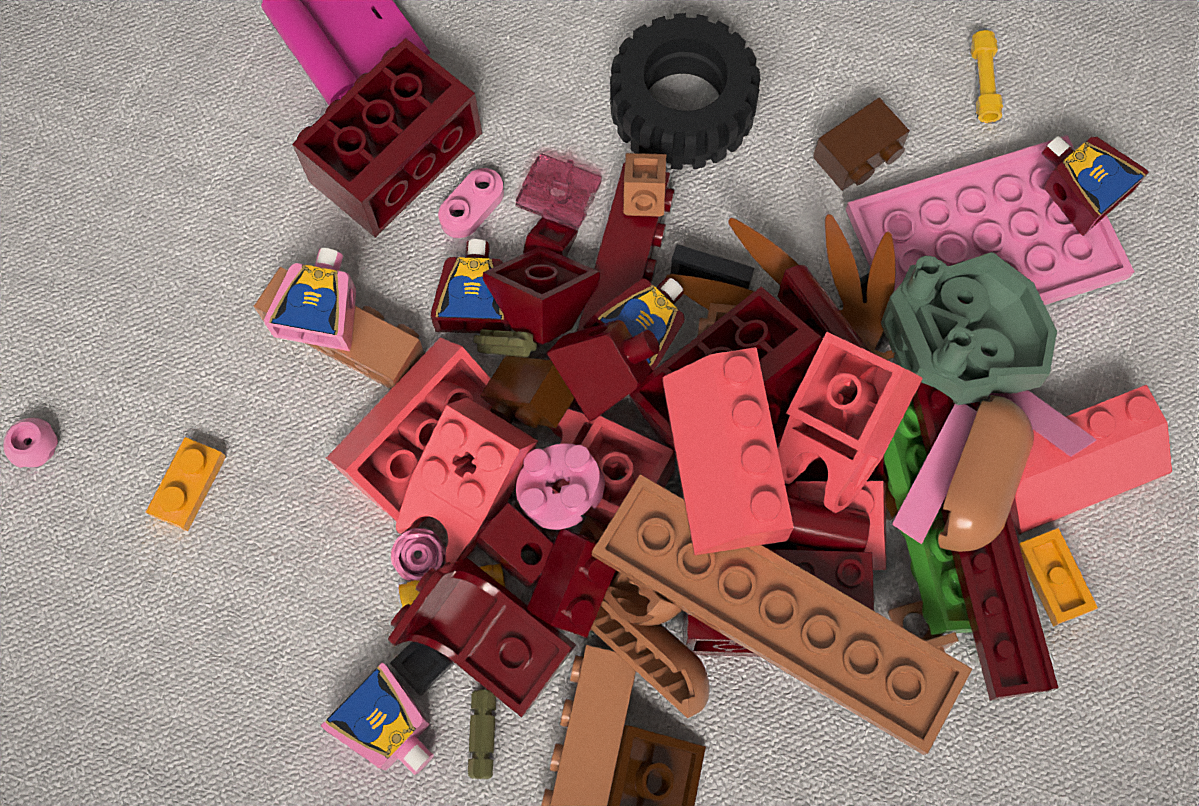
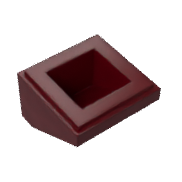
M544 216L528 233L523 254L542 246L566 257L577 237L578 231Z

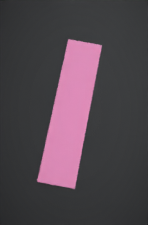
M1029 390L1018 393L989 394V397L990 395L1001 396L1016 403L1028 416L1032 428L1070 457L1097 441V439Z
M954 404L892 523L893 526L920 544L923 543L947 495L977 411L966 404Z

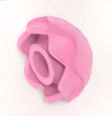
M30 417L15 422L7 430L3 448L5 455L15 466L20 468L39 467L52 458L58 444V439L47 421ZM32 439L31 444L26 445L27 440Z
M424 528L409 529L402 533L396 539L391 551L392 565L398 574L408 581L420 580L431 568L439 569L446 556L445 547L439 537L434 532ZM415 551H421L420 557H414Z

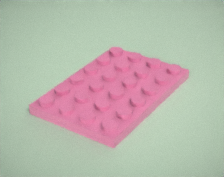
M1068 135L1061 137L1074 149ZM1051 141L848 202L845 209L870 268L883 235L886 232L892 234L896 264L895 290L903 282L909 267L916 265L917 260L923 256L936 257L947 266H951L993 252L1035 284L1044 305L1129 279L1134 273L1130 261L1107 216L1087 234L1082 236L1046 192L1044 184L1056 167L1041 153Z

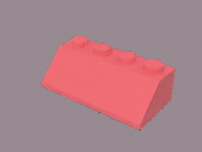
M439 338L326 459L356 488L397 522L410 478L446 405L469 398L490 411L492 406L480 395L491 378L462 346Z
M757 348L710 354L664 376L662 382L694 555L787 541L794 526Z
M1147 385L1066 416L1070 421L1097 439V441L1072 457L1033 429V446L1010 509L1013 524L1019 535L1172 472L1168 423Z

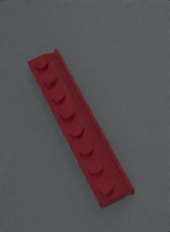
M921 382L912 400L928 456L955 403L940 390ZM975 402L966 405H968L975 411H978L981 404L980 402ZM944 499L940 509L944 524H946L950 511L943 509ZM1009 512L1004 528L992 542L972 551H951L990 701L1031 695L1039 692H1051L1059 688L1012 516Z

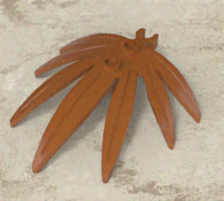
M828 214L825 217L826 246L832 277L844 305L840 311L873 354L886 360L895 358V352H892V350L884 353L875 350L884 331L881 321L890 296L895 290L896 264L892 234L886 232L877 247L868 277L867 302L863 303L862 287L854 256L838 223L831 214ZM735 218L728 220L730 227L744 247L779 285H781L785 270L799 265L781 248L754 229ZM674 274L666 275V277L674 279L681 285L687 297L709 310L710 303L737 306L754 292L739 286L709 279Z

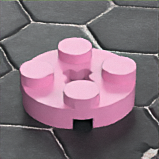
M567 443L556 444L543 450H532L524 458V467L520 471L516 483V497L527 516L543 528L559 530L575 526L584 520L581 515L586 513L591 506L595 509L600 503L605 487L604 475L586 447ZM560 479L570 481L569 485L561 487L560 493L555 494L552 489L555 482Z

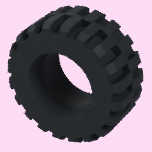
M686 13L674 14V18L667 20L665 16L653 19L650 27H647L645 24L641 25L633 31V39L628 37L620 45L619 54L614 57L611 66V116L613 124L617 125L618 135L625 143L631 141V151L635 154H666V163L671 164V169L682 170L683 165L691 164L693 169L703 168L706 165V161L710 159L713 163H718L725 159L727 149L730 152H735L742 144L743 137L747 136L752 128L760 91V69L756 66L757 59L753 50L749 47L745 48L746 40L737 32L729 33V26L719 20L715 24L708 21V16L697 14L696 18L686 17ZM690 74L710 83L718 92L719 97L701 109L681 111L661 104L648 90L657 81L667 76Z

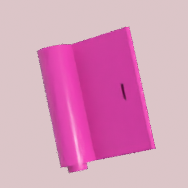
M262 0L261 7L263 12L328 105L337 99H341L354 86L355 81L362 74L369 73L381 61L387 50L396 47L405 38L425 54H430L429 49L393 0Z

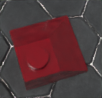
M542 246L483 272V281L512 330L516 332H529L533 335V341L542 345L551 342L554 338L572 329L600 279V271Z

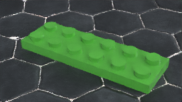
M911 400L884 454V462L889 476L888 488L891 495L895 498L898 512L927 458L913 400ZM939 509L922 544L901 530L900 532L906 539L911 557V573L918 583L923 601L922 613L930 627L931 635L951 634L954 632L972 633L951 550L939 548V533L943 532L945 527L941 509Z

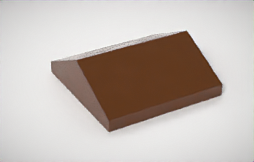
M624 725L607 806H695L706 747Z

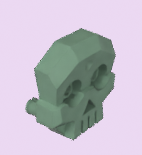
M993 252L951 266H947L944 262L933 256L920 257L916 265L909 267L903 282L890 296L881 321L887 339L889 338L892 352H895L894 357L897 364L922 377V383L940 390L949 396L956 405L986 401L990 393H1018L1041 387L1051 371L1057 330L1036 286L1031 280ZM982 351L987 352L991 357L986 356Z

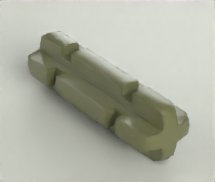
M482 329L480 334L475 335L473 338V343L477 344V351L484 354L528 357L530 352L536 351L537 343L533 342V335L529 332Z
M480 689L474 690L471 694V709L474 710V715H470L469 752L472 753V759H468V776L472 779L484 780L490 779L493 776V760L490 759V753H494L495 717L492 716V711L496 710V696L490 690Z

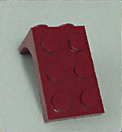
M468 558L452 564L448 562L437 570L434 568L428 570L416 586V590L419 592L416 599L411 605L406 604L393 618L391 626L395 629L388 638V641L394 646L412 641L439 651L487 690H490L493 695L521 718L527 714L576 646L574 642L554 626L549 625L526 610L528 606Z

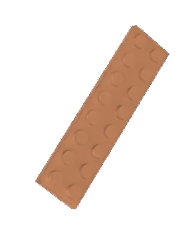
M641 474L592 550L593 557L643 587L660 594L676 604L681 610L922 755L929 753L972 671V668L762 545L694 555L684 500Z

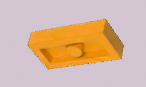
M185 437L146 513L154 518L189 531L226 456L221 451Z
M1059 528L1019 543L1026 571L1053 626L1098 609Z

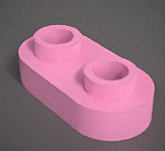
M479 168L472 171L441 204L438 216L441 227L447 235L453 238L470 236L501 203L504 197L503 181L496 171L488 168ZM483 182H487L490 184L485 189H479L477 187L478 184ZM456 210L464 211V214L460 217L452 216V213Z

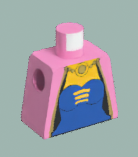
M329 248L319 249L314 266L299 263L290 266L264 319V323L273 337L350 351L356 287L350 274L339 271L343 260V255L340 252Z
M383 662L321 725L325 731L385 771L399 759L416 775L434 756L418 739L430 725L428 720L395 673Z

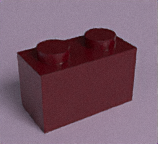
M560 529L526 610L551 626L587 638L615 573V569L592 556V550L597 541L567 529Z

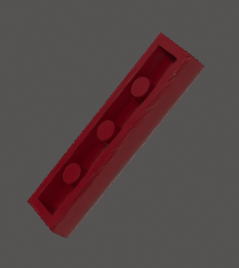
M796 265L785 270L777 297L786 308L820 335L822 340L826 332H829L871 352L807 266ZM857 390L852 395L853 400L857 395Z
M787 495L794 528L788 540L784 541L785 543L824 551L864 552L870 530V518L866 511L846 507L844 510L834 513L824 506V502Z

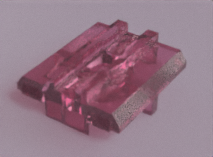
M541 153L540 156H537L522 185L523 189L520 190L515 200V206L578 230L595 199V194L602 182V176L574 166L573 160L568 159L566 163ZM553 188H557L566 193L564 196L559 195V197L551 195L550 191Z

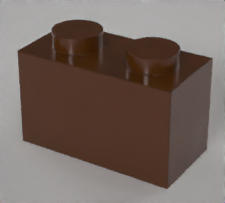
M879 97L818 138L813 158L843 191L853 183L857 186L863 184L873 175L875 168L885 162L889 165L896 161L905 151L904 144L910 130Z
M506 355L480 395L492 406L490 412L510 424L513 421H519L532 428H537L538 425L557 428L574 400V396L551 360Z

